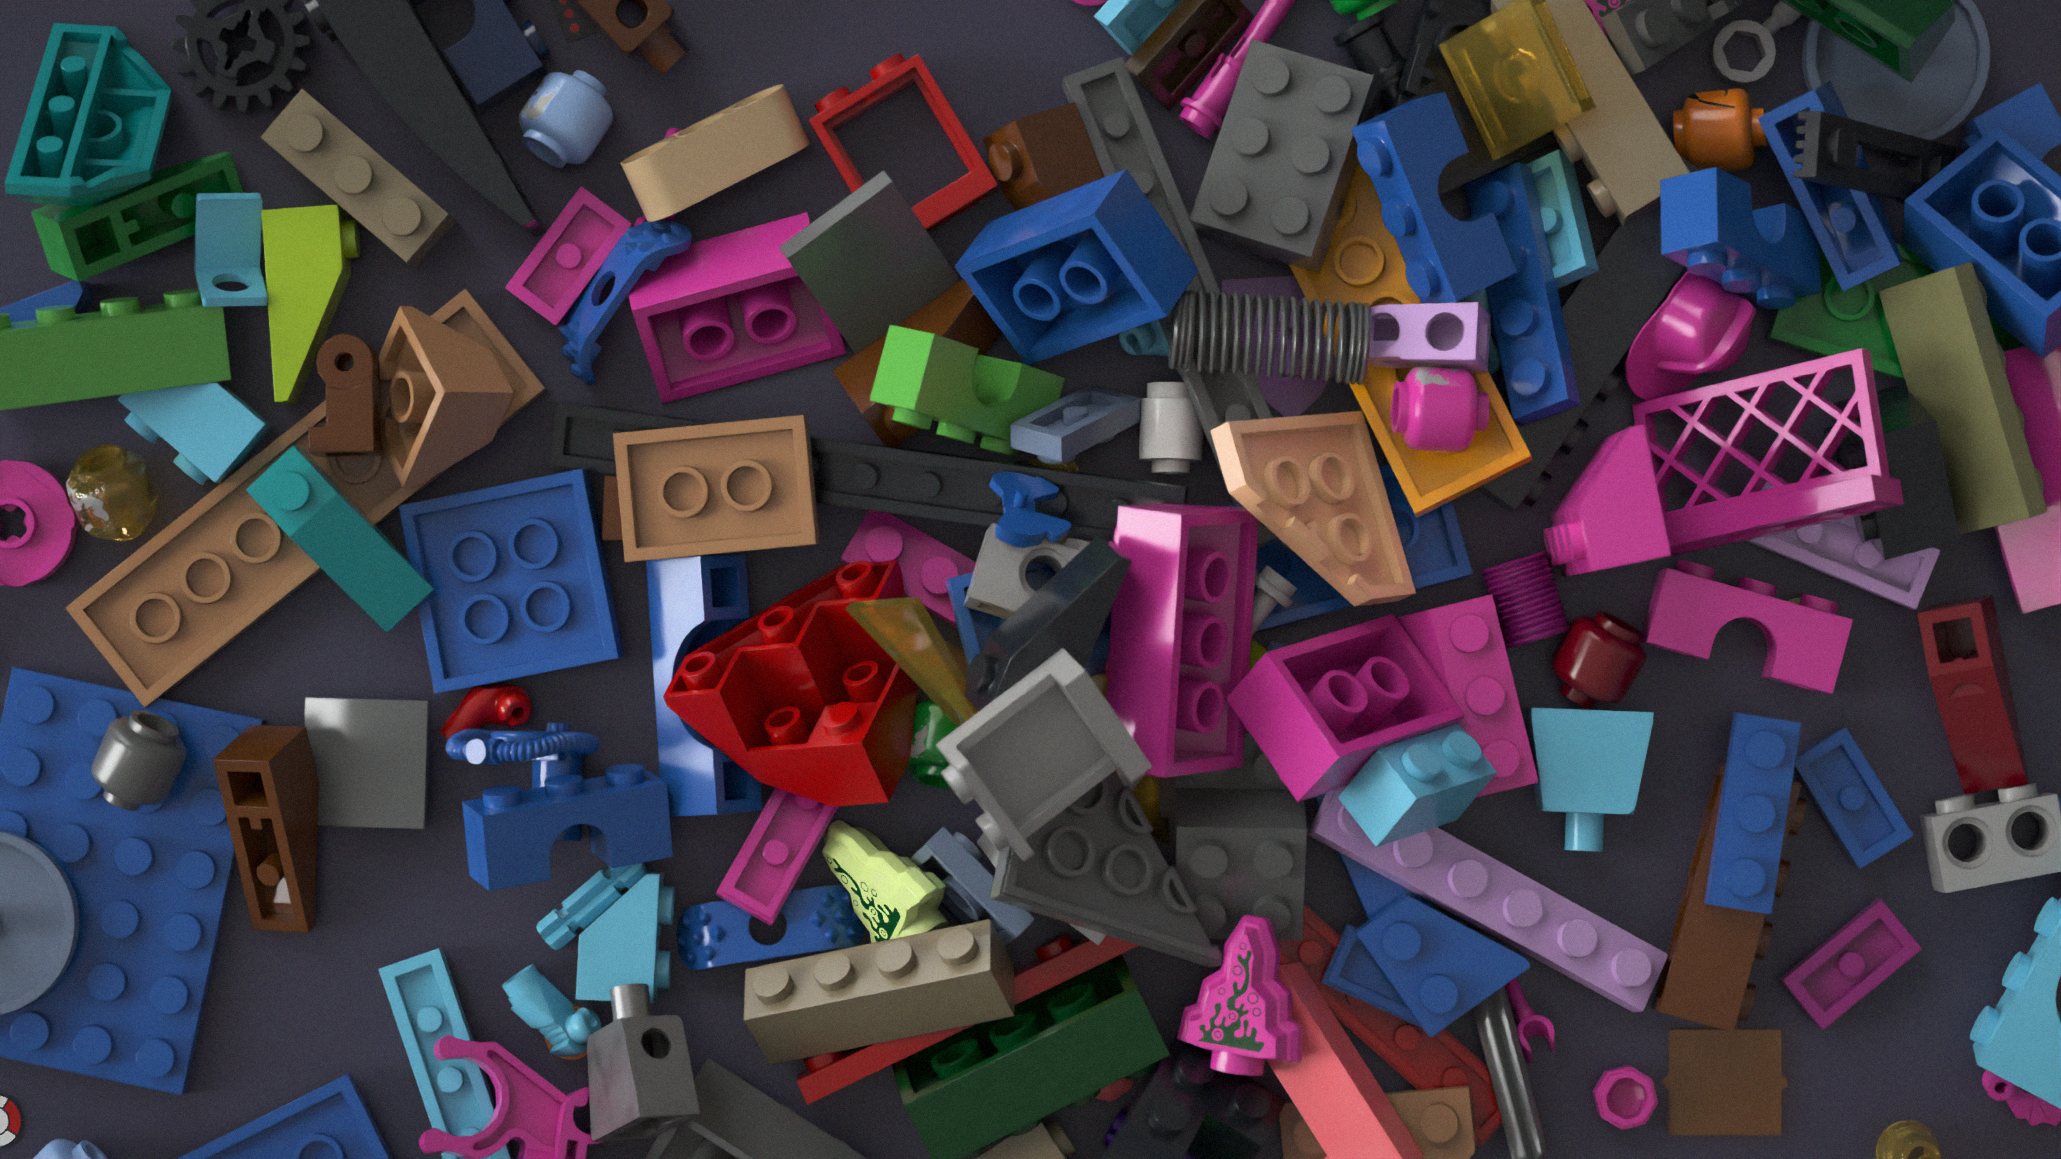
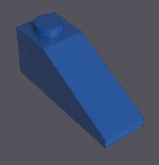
M1828 81L1771 109L1757 119L1842 291H1845L1900 265L1903 261L1879 196L1793 177L1794 170H1802L1803 166L1802 164L1794 163L1795 155H1803L1804 150L1795 148L1796 141L1805 140L1804 135L1797 134V126H1806V121L1798 119V112L1822 111L1848 118L1831 81ZM1857 145L1855 167L1870 170L1862 146Z

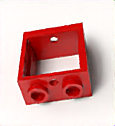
M898 53L869 71L873 79L872 82L852 94L847 86L841 87L814 105L819 114L810 118L809 123L848 189L853 193L863 186L865 182L834 131L915 83L969 172L911 207L928 234L998 192L997 182L919 54L905 60L902 53Z

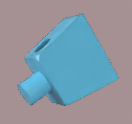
M1525 707L1526 731L1539 781L1534 783L1537 809L1541 811L1566 812L1564 850L1602 852L1604 814L1633 815L1653 726L1654 712Z

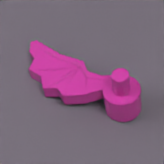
M1988 1070L1982 1075V1085L1988 1095L1996 1101L2006 1100L2017 1119L2026 1118L2031 1126L2043 1122L2057 1126L2061 1121L2060 1108Z

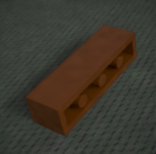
M1718 763L1666 951L1669 955L1660 973L1651 1008L1660 1013L1734 1033L1737 1020L1746 1022L1750 1015L1755 998L1756 985L1748 983L1754 958L1763 960L1771 940L1773 923L1765 921L1766 914L1704 903L1726 763ZM1792 782L1774 895L1777 898H1780L1783 893L1789 873L1790 862L1781 859L1788 834L1797 836L1806 810V799L1798 797L1802 784Z

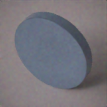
M1950 0L1955 3V22L1912 83L1810 20L1802 46V68L1807 89L1810 91L1831 81L1849 119L1933 141L1962 122L1972 111L1984 90L1990 67V42L1984 20L1972 0Z
M0 830V1015L35 1002L45 995L63 976L76 949L80 928V915L73 886L57 860L48 851L30 839Z

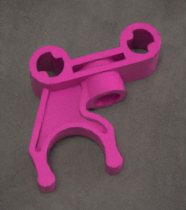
M446 1035L436 1041L434 1055L438 1060L463 1059L477 1064L489 1075L496 1091V1107L491 1120L480 1132L471 1136H454L437 1128L423 1132L420 1136L419 1146L424 1153H445L464 1159H481L501 1150L510 1139H513L520 1146L518 1159H586L587 1147L603 1142H592L591 1127L585 1129L583 1133L576 1127L573 1120L574 1110L586 1106L587 1103L590 1104L589 1087H584L565 1095L497 1042L466 1041L452 1035Z

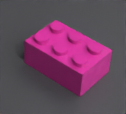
M1393 614L1266 652L1226 697L1242 721L1245 729L1252 735L1278 773L1281 781L1288 787L1297 802L1349 785L1377 749L1455 725L1465 716Z

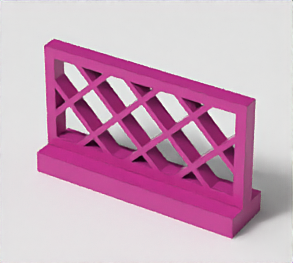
M1860 348L1632 404L1635 426L1644 424L1671 551L1670 556H1679L1904 505L1900 479L1890 478L1870 350ZM1852 368L1856 391L1842 411L1821 394L1835 372ZM1814 377L1813 381L1809 386L1801 381L1803 379ZM1788 384L1803 396L1784 425L1763 408L1777 386ZM1757 391L1752 400L1743 395ZM1725 398H1731L1745 409L1728 438L1706 423L1719 401ZM1815 404L1837 419L1819 449L1797 434ZM1699 405L1695 413L1687 409ZM1673 411L1687 421L1688 425L1673 449L1669 451L1658 443L1654 416ZM1858 414H1860L1861 424L1855 420ZM1757 418L1779 433L1761 463L1740 448L1741 443ZM1851 429L1864 440L1867 466L1847 471L1832 460L1831 457L1848 430ZM1700 432L1722 447L1704 476L1683 461ZM1790 443L1813 458L1799 482L1791 484L1773 472ZM1733 456L1755 472L1742 494L1735 497L1729 496L1716 486ZM1660 458H1662L1665 461L1662 466ZM1824 468L1828 469L1833 473L1830 475L1819 477ZM1676 470H1678L1698 486L1683 509L1668 512L1665 488ZM1767 481L1774 486V488L1761 490ZM1709 495L1718 500L1705 503Z

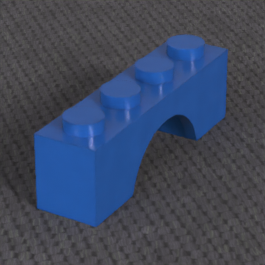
M746 554L693 556L646 561L660 779L667 783L670 817L762 811L761 782L757 781L669 709L663 699L664 693L686 655L750 618Z

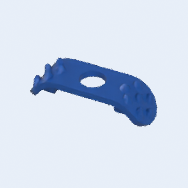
M657 220L649 223L644 222L628 228L627 232L618 240L569 311L564 326L559 327L565 342L561 354L573 363L570 366L571 374L582 380L586 387L596 382L591 365L602 348L596 339L646 269L655 272L667 256L680 254L689 249L692 244V234L686 226L672 221ZM615 276L614 287L609 297L599 305V297L604 286Z
M830 885L791 891L780 910L786 919L787 930L784 937L773 945L757 943L749 931L752 915L726 900L700 904L683 910L678 919L676 936L679 955L684 965L691 971L856 947L863 938L865 925L854 912L849 891L842 885Z

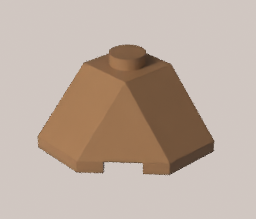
M399 306L379 353L380 380L391 381L389 404L392 418L380 419L381 447L402 488H415L492 442L503 416L510 410L514 394L509 380L504 376L490 349L412 306Z

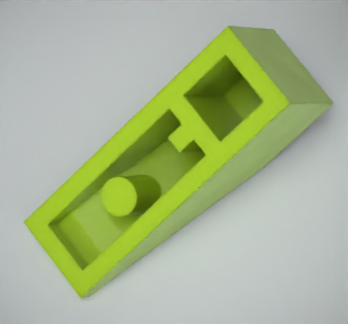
M338 204L261 210L274 400L276 403L284 406L298 404L317 358L318 351L323 344L351 276L350 258L360 257L358 222L356 219L348 220L347 211Z

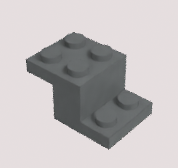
M1245 729L1243 767L1175 776L1173 813L1175 870L1198 910L1194 914L1208 938L1228 939L1242 917L1249 914L1270 918L1276 939L1302 940L1307 843L1305 800L1297 802L1288 787L1281 781L1278 773L1252 735Z

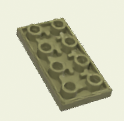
M1972 262L1878 291L1908 392L1919 401L1937 422L1959 535L2047 513L2043 497V479L2031 458L2024 435V416L2021 409L2015 404L2005 372V353L1995 339L1986 309V290L1981 281L1977 279Z

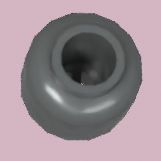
M140 710L133 711L130 717L123 716L111 721L91 766V773L96 783L105 790L103 796L109 803L124 810L137 811L141 805L155 806L169 798L187 754L184 743L178 737L179 729L175 724L160 715Z

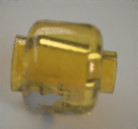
M99 445L81 454L66 481L68 497L84 531L94 538L120 542L132 540L144 532L147 525L155 518L160 507L158 491L143 457L134 450L120 448L117 445Z

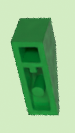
M222 152L155 170L150 181L92 206H55L48 204L31 211L51 271L80 282L195 235L197 194L244 192L231 153Z

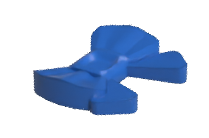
M1016 472L993 474L989 487L1002 498L1004 512L995 530L997 539L1012 546L1024 548L1041 544L1044 537L1053 543H1057L1068 535L1071 528L1069 521L1036 512L1035 503L1055 500L1059 492L1057 486L1039 476L1032 477Z

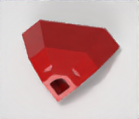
M860 560L847 565H840L684 657L663 695L667 707L761 783L832 807L889 803L910 761L918 689L902 571L898 561L868 562Z

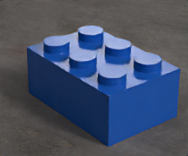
M1127 169L987 222L954 266L1026 365H1031L1166 317L1199 271Z

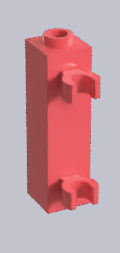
M1301 962L1279 965L1278 978L1292 993V1019L1303 1027L1302 1061L1267 1060V1062L1327 1156L1322 1159L1424 1158L1423 1152Z

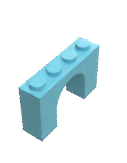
M2051 897L2043 906L2034 925V931L2039 933L2027 955L2019 951L2011 960L2002 979V986L2007 989L1995 1009L1987 1005L1981 1011L1971 1030L1970 1039L1974 1041L1973 1050L1978 1066L2061 1109V1013L2056 1006V991L2061 977V897L2059 900Z

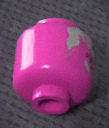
M1415 367L1409 371L1404 382H1396L1394 385L1391 400V427L1393 433H1401L1405 444L1410 449L1463 452L1470 446L1475 431H1485L1487 428L1489 396L1487 392L1477 391L1475 379L1468 370Z

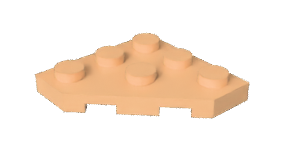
M1363 411L1232 421L1210 430L1228 493L1354 607L1397 602L1416 594Z

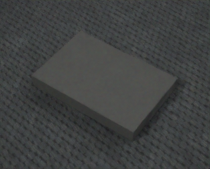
M884 170L779 247L855 354L887 333L890 325L897 326L960 281L955 271Z

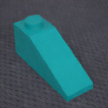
M292 446L246 489L280 528L386 633L394 629L435 590L305 449Z

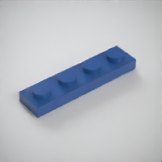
M1518 162L1465 185L1471 216L1494 213L1517 270L1516 273L1486 287L1512 417L1513 420L1527 425L1581 404L1542 221L1534 175L1531 167Z

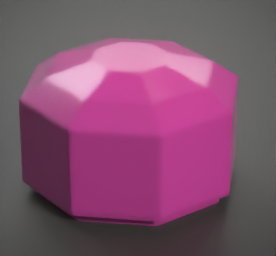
M1630 1065L1604 1070L1592 1091L1598 1115L1621 1130L1646 1124L1658 1104L1652 1078Z

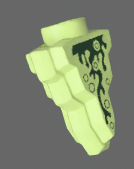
M840 819L829 825L824 836L826 845L822 850V854L831 871L849 891L854 912L870 932L871 943L948 928L949 922L938 910L944 897L946 885L933 872H923L909 857L898 856L891 852L876 835L863 827L851 826Z

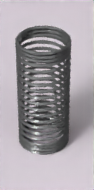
M1191 288L1189 291L1185 289L1172 308L1168 349V366L1171 370L1174 368L1178 371L1181 368L1184 371L1192 369L1194 336L1200 305L1197 370L1201 372L1204 367L1205 341L1211 307V342L1208 370L1211 373L1215 371L1217 337L1223 306L1220 372L1224 374L1227 370L1229 334L1234 309L1235 326L1231 372L1234 375L1238 373L1241 331L1246 308L1243 373L1247 376L1250 373L1252 335L1258 308V336L1254 374L1258 377L1262 371L1264 332L1269 309L1266 375L1270 378L1273 375L1276 329L1281 308V337L1277 376L1281 379L1285 374L1287 333L1292 311L1293 334L1289 360V377L1292 380L1296 377L1299 330L1304 310V338L1300 377L1304 381L1308 376L1311 328L1314 313L1316 312V335L1312 361V379L1316 382L1320 375L1322 331L1327 311L1328 332L1323 379L1325 382H1328L1331 379L1334 329L1339 311L1335 381L1340 383L1343 379L1345 384L1350 382L1352 385L1355 383L1361 385L1364 382L1371 334V310L1367 302L1364 304L1358 302L1356 304L1354 301H1349L1344 308L1341 300H1338L1332 306L1331 301L1326 299L1321 306L1317 298L1309 305L1306 297L1302 298L1298 304L1295 297H1291L1286 303V299L1283 296H1279L1275 302L1272 295H1268L1263 302L1260 294L1255 295L1252 301L1248 293H1245L1240 301L1237 292L1232 293L1229 299L1228 294L1222 291L1217 299L1214 290H1211L1205 298V292L1202 289H1199L1195 294V291Z

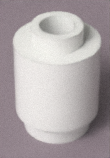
M1184 382L1147 383V397L1140 399L1139 460L1152 462L1151 473L1190 474V463L1203 461V427Z

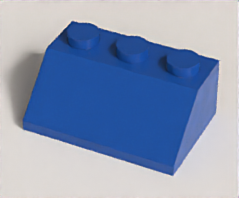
M1996 126L1905 200L1902 244L1935 272L1972 262L1977 279L1981 281L1986 290V309L1988 315L2043 360L2061 345V176L2000 127Z

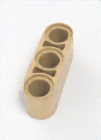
M780 84L753 94L629 156L620 164L649 223L682 211L795 154L808 146L810 141L784 85Z

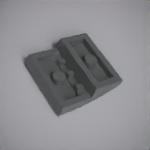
M305 697L304 727L307 729L319 781V826L427 829L431 701Z

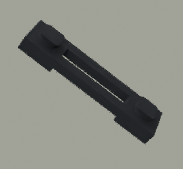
M1822 111L1798 112V119L1806 121V126H1797V134L1804 135L1805 140L1796 141L1795 148L1804 150L1803 155H1795L1794 163L1802 164L1803 166L1802 170H1794V178L1827 186H1840L1896 200V203L1905 204V200L1956 159V147ZM1857 145L1899 155L1901 161L1908 162L1907 167H1899L1898 172L1900 175L1907 176L1906 180L1855 167Z

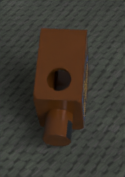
M574 0L624 55H628L637 48L661 75L690 50L664 22L675 12L665 0H634L644 11L643 19L635 27H629L616 13L617 5L621 0Z

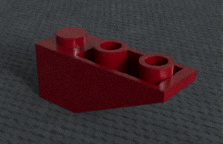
M1993 595L1928 606L1917 613L1930 681L1964 794L2028 784L2029 778Z

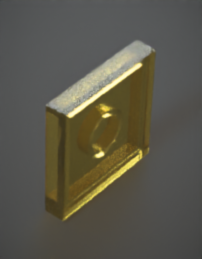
M1516 0L1438 45L1493 161L1510 155L1596 108L1545 0Z

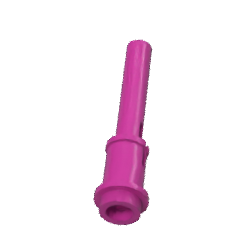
M1297 0L1265 1L1230 54L1226 56L1220 53L1216 58V63L1191 98L1184 97L1180 104L1184 109L1178 118L1183 124L1195 133L1210 139L1214 131L1220 132L1222 120L1226 115L1251 40L1254 39L1268 43Z

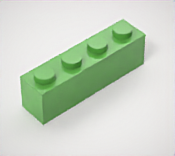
M183 289L163 293L164 303L139 306L138 297L111 298L100 301V311L75 314L74 305L48 306L35 309L36 319L11 322L9 313H0V410L231 380L223 306L204 307L199 289Z

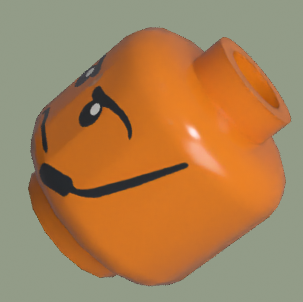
M1740 88L1690 94L1685 99L1683 110H1674L1673 113L1675 149L1680 156L1700 170L1718 167L1725 172L1746 170L1754 164L1756 147L1768 146V139L1757 119L1765 114L1766 110L1765 108L1753 109L1749 94Z

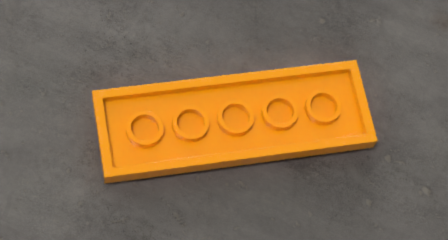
M1358 162L1320 274L1290 264L1289 266L1304 296L1309 301V305L1315 298L1320 301L1321 306L1326 299L1331 301L1332 306H1334L1335 302L1341 300L1344 308L1349 301H1354L1356 304L1358 302L1362 304L1367 302L1370 307L1378 305L1421 304L1419 296L1413 292L1408 284L1405 273L1406 264L1396 239L1383 222L1381 215L1382 204L1371 177L1363 170L1360 162ZM1326 311L1323 333L1327 339L1328 319ZM1339 311L1334 329L1333 353L1335 357L1339 336ZM1367 364L1364 382L1361 385L1357 383L1352 385L1349 382L1416 518L1532 461V456L1489 372L1471 373L1477 384V391L1488 393L1489 420L1486 430L1475 431L1470 446L1463 452L1413 450L1405 444L1401 433H1393L1391 427L1393 388L1396 382H1404L1409 371L1415 367L1384 368Z

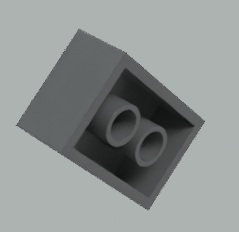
M1252 39L1189 218L1199 237L1320 274L1359 162L1357 156L1358 145L1351 128L1374 118L1382 95L1374 75Z

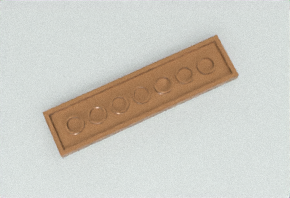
M466 288L430 316L492 351L514 392L510 410L503 416L499 428L548 390ZM380 380L381 419L392 418L389 404L391 381ZM326 400L65 607L144 708H147L158 698L166 695L322 570L280 528L246 489L292 446L305 449L309 453L308 427L326 426ZM382 447L381 456L316 457L309 453L376 526L399 509L400 505H404L447 470L445 469L415 488H402Z

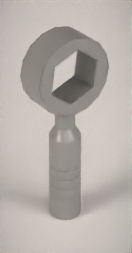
M1779 1L1773 7L1771 16L1762 24L1745 19L1733 21L1723 27L1712 40L1709 51L1710 63L1717 76L1725 82L1737 86L1753 84L1764 77L1773 66L1776 55L1775 42L1772 36L1781 27L1792 25L1802 14ZM1733 34L1755 37L1762 59L1751 72L1731 69L1729 67L1722 47Z

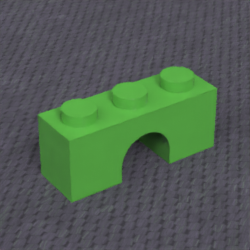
M890 325L870 401L895 408L892 417L893 421L930 430L933 420L939 422L937 435L973 444L975 436L979 435L982 436L979 448L1016 458L1018 450L1011 448L1010 424L1059 400L1065 378L1022 363L978 355V348L937 334Z

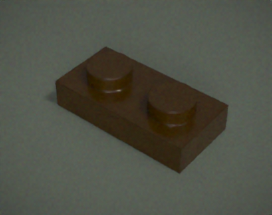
M1182 0L1123 66L1156 102L1170 111L1254 16L1240 0Z

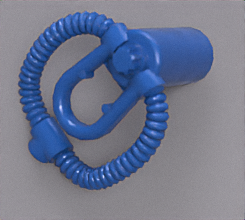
M568 723L547 724V731H485L484 729L470 728L457 732L448 738L445 749L451 758L469 761L475 765H501L507 761L511 763L513 761L525 762V760H532L533 789L544 787V780L556 775L575 774L583 777V756L595 753L600 744L598 738L594 735L584 732H570V725ZM582 824L573 825L565 829L557 836L555 841H581Z

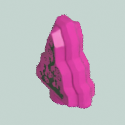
M1249 914L1242 917L1224 945L1221 969L1203 979L1197 1003L1184 1007L1177 1039L1206 1050H1211L1210 1068L1237 1075L1259 1076L1263 1074L1265 1060L1302 1061L1303 1027L1292 1019V993L1278 978L1281 952L1270 918Z

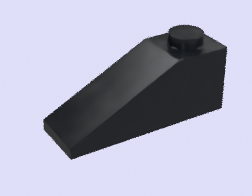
M1101 536L1094 538L989 635L982 654L976 655L969 665L964 696L980 711L1062 648L1085 669L1132 560L1109 539Z

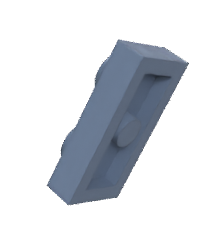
M1089 384L1011 423V448L1035 454L1038 460L1048 464L1071 462L1078 453L1096 444L1109 442L1115 438V434L1139 423L1141 420L1140 398Z

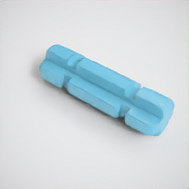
M638 863L617 868L610 867L605 872L602 869L599 870L561 903L563 908L560 911L554 909L538 922L536 926L538 933L554 950L563 948L577 936L576 929L579 927L582 929L586 928L623 896L621 892L626 887L628 889L632 888L648 873L645 863Z

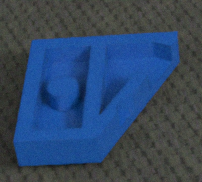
M1404 894L1353 930L1430 1038L1531 967L1527 959L1521 954L1504 947L1408 894Z

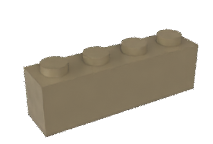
M1491 0L1490 11L1494 18L1486 22L1489 31L1505 55L1514 50L1527 70V72L1519 76L1526 92L1538 109L1547 104L1549 105L1561 125L1553 130L1554 136L1569 161L1573 164L1582 159L1592 175L1594 181L1587 184L1586 187L1603 216L1607 218L1615 213L1624 227L1660 206V180L1690 172L1584 0Z
M991 919L745 969L744 1022L770 1065L1014 1016V964Z

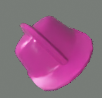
M1687 271L1673 287L1667 299L1641 328L1630 346L1625 366L1626 381L1633 394L1648 401L1681 393L1700 373L1721 372L1733 366L1744 354L1750 340L1752 320L1756 315L1755 307L1749 301L1736 295L1735 292L1724 290L1722 284L1706 276L1695 275Z

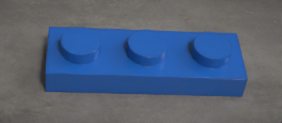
M1734 712L1704 899L1705 904L1772 914L1800 736V722Z

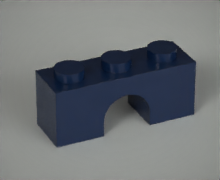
M413 0V1H414L417 5H420L421 3L425 2L426 0ZM472 0L475 8V19L470 32L461 41L444 51L476 105L484 113L549 73L540 59L550 52L530 19L521 25L518 24L506 5L512 0Z

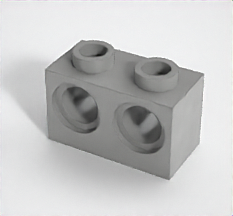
M2028 783L1998 789L1999 801L1975 805L1973 794L1935 801L1937 812L1919 815L1933 891L1950 893L2061 872V810L2058 795L2047 792L2038 793L2036 783ZM2029 812L2038 822L2039 834L2032 845L2020 848L2012 838L2011 827L2014 820L2020 814ZM1961 824H1967L1976 835V847L1969 857L1958 860L1949 850L1948 838L1954 828Z

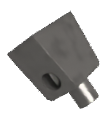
M648 984L620 985L610 989L613 1022L589 1035L587 1041L592 1142L652 1139L700 1114L681 1018L677 1015L652 1016Z

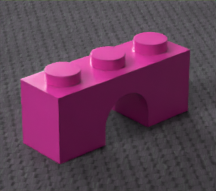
M1678 560L1676 570L1670 568L1659 569L1641 632L1643 636L1639 643L1699 660H1706L1710 657L1715 636L1721 627L1733 619H1745L1755 624L1761 630L1767 643V657L1761 677L1821 694H1833L1853 619L1836 615L1839 607L1838 603L1806 594L1801 595L1799 604L1775 598L1777 586L1745 577H1740L1738 587L1713 581L1716 569L1685 560Z

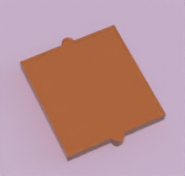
M1668 1029V1075L1662 1078L1663 1086L1668 1088V1134L1781 1135V1089L1786 1088L1788 1085L1787 1079L1781 1076V1030L1735 1029L1733 1033L1722 1029Z

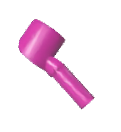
M1514 978L1505 987L1515 1011L1514 1015L1519 1023L1517 1033L1524 1059L1532 1063V1051L1527 1039L1531 1036L1545 1038L1548 1041L1551 1052L1554 1053L1556 1048L1555 1030L1548 1018L1542 1015H1535L1532 1006H1529L1517 978Z

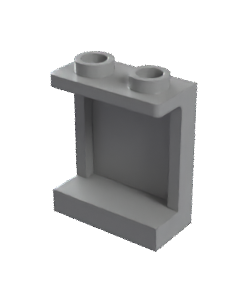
M1063 648L936 744L950 764L949 767L941 772L946 782L964 804L974 798L985 812L975 820L981 830L999 852L1010 845L1024 862L1035 854L1025 840L1116 769H1119L1132 783L1153 767L1088 673Z

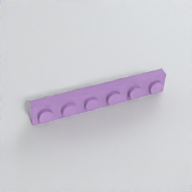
M1347 786L1326 793L1307 835L1634 1013L1644 1010L1669 954L1438 827L1376 847L1338 799Z

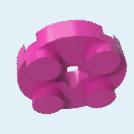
M0 461V511L4 509L13 513L20 507L26 513L23 523L27 527L23 537L12 535L7 540L0 537V585L26 587L53 575L69 557L75 544L76 531L80 523V517L72 506L63 482L46 468L31 462ZM0 521V531H1V529H2V527H3V524H2L1 521Z

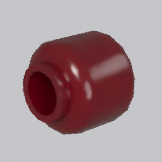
M1598 610L1595 616L1582 615L1577 617L1572 622L1570 629L1566 632L1551 659V666L1554 672L1564 681L1559 691L1568 699L1588 709H1592L1597 701L1605 704L1621 702L1627 695L1647 659L1646 652L1639 643L1643 636L1642 633L1626 621L1604 610Z

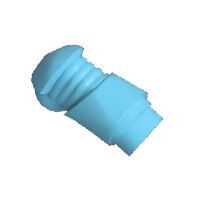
M534 964L525 967L502 985V988L509 996L508 1000L512 1004L510 1009L531 1028L539 1029L544 1038L553 1045L550 1053L555 1056H576L587 1051L589 1035L601 1029L600 1019L594 1011L589 1008H579L575 1012L574 1004L545 975L540 974Z

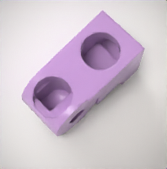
M1479 302L1395 304L1370 307L1371 334L1368 365L1384 368L1465 369L1470 373H1488L1491 316Z

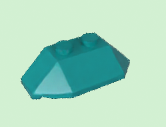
M53 23L4 183L6 194L24 203L52 204L55 206H92L151 180L172 103V90L145 58L128 45V39L118 27Z

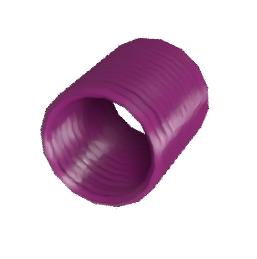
M1546 551L1489 567L1481 572L1484 575L1483 580L1486 581L1485 586L1488 587L1486 592L1493 595L1502 636H1504L1505 648L1507 649L1566 632L1571 627L1567 624L1569 621L1567 619L1568 616L1564 615L1566 610L1562 609L1564 604L1561 603L1562 598L1559 597L1560 592L1557 591L1558 585L1555 584L1556 579L1553 578L1554 573L1551 572L1552 567L1549 566L1551 561L1546 557L1548 554Z

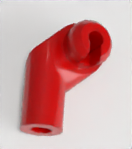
M513 684L475 686L462 699L438 731L448 739L457 732L470 728L480 729L482 725L519 727L524 725L532 715L533 708L529 695L524 689Z

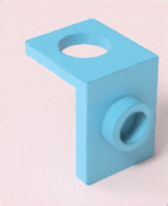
M199 193L196 196L194 272L204 307L267 305L268 295L260 268L262 197L260 193ZM221 282H239L247 285L249 288L231 292L218 289L215 285Z

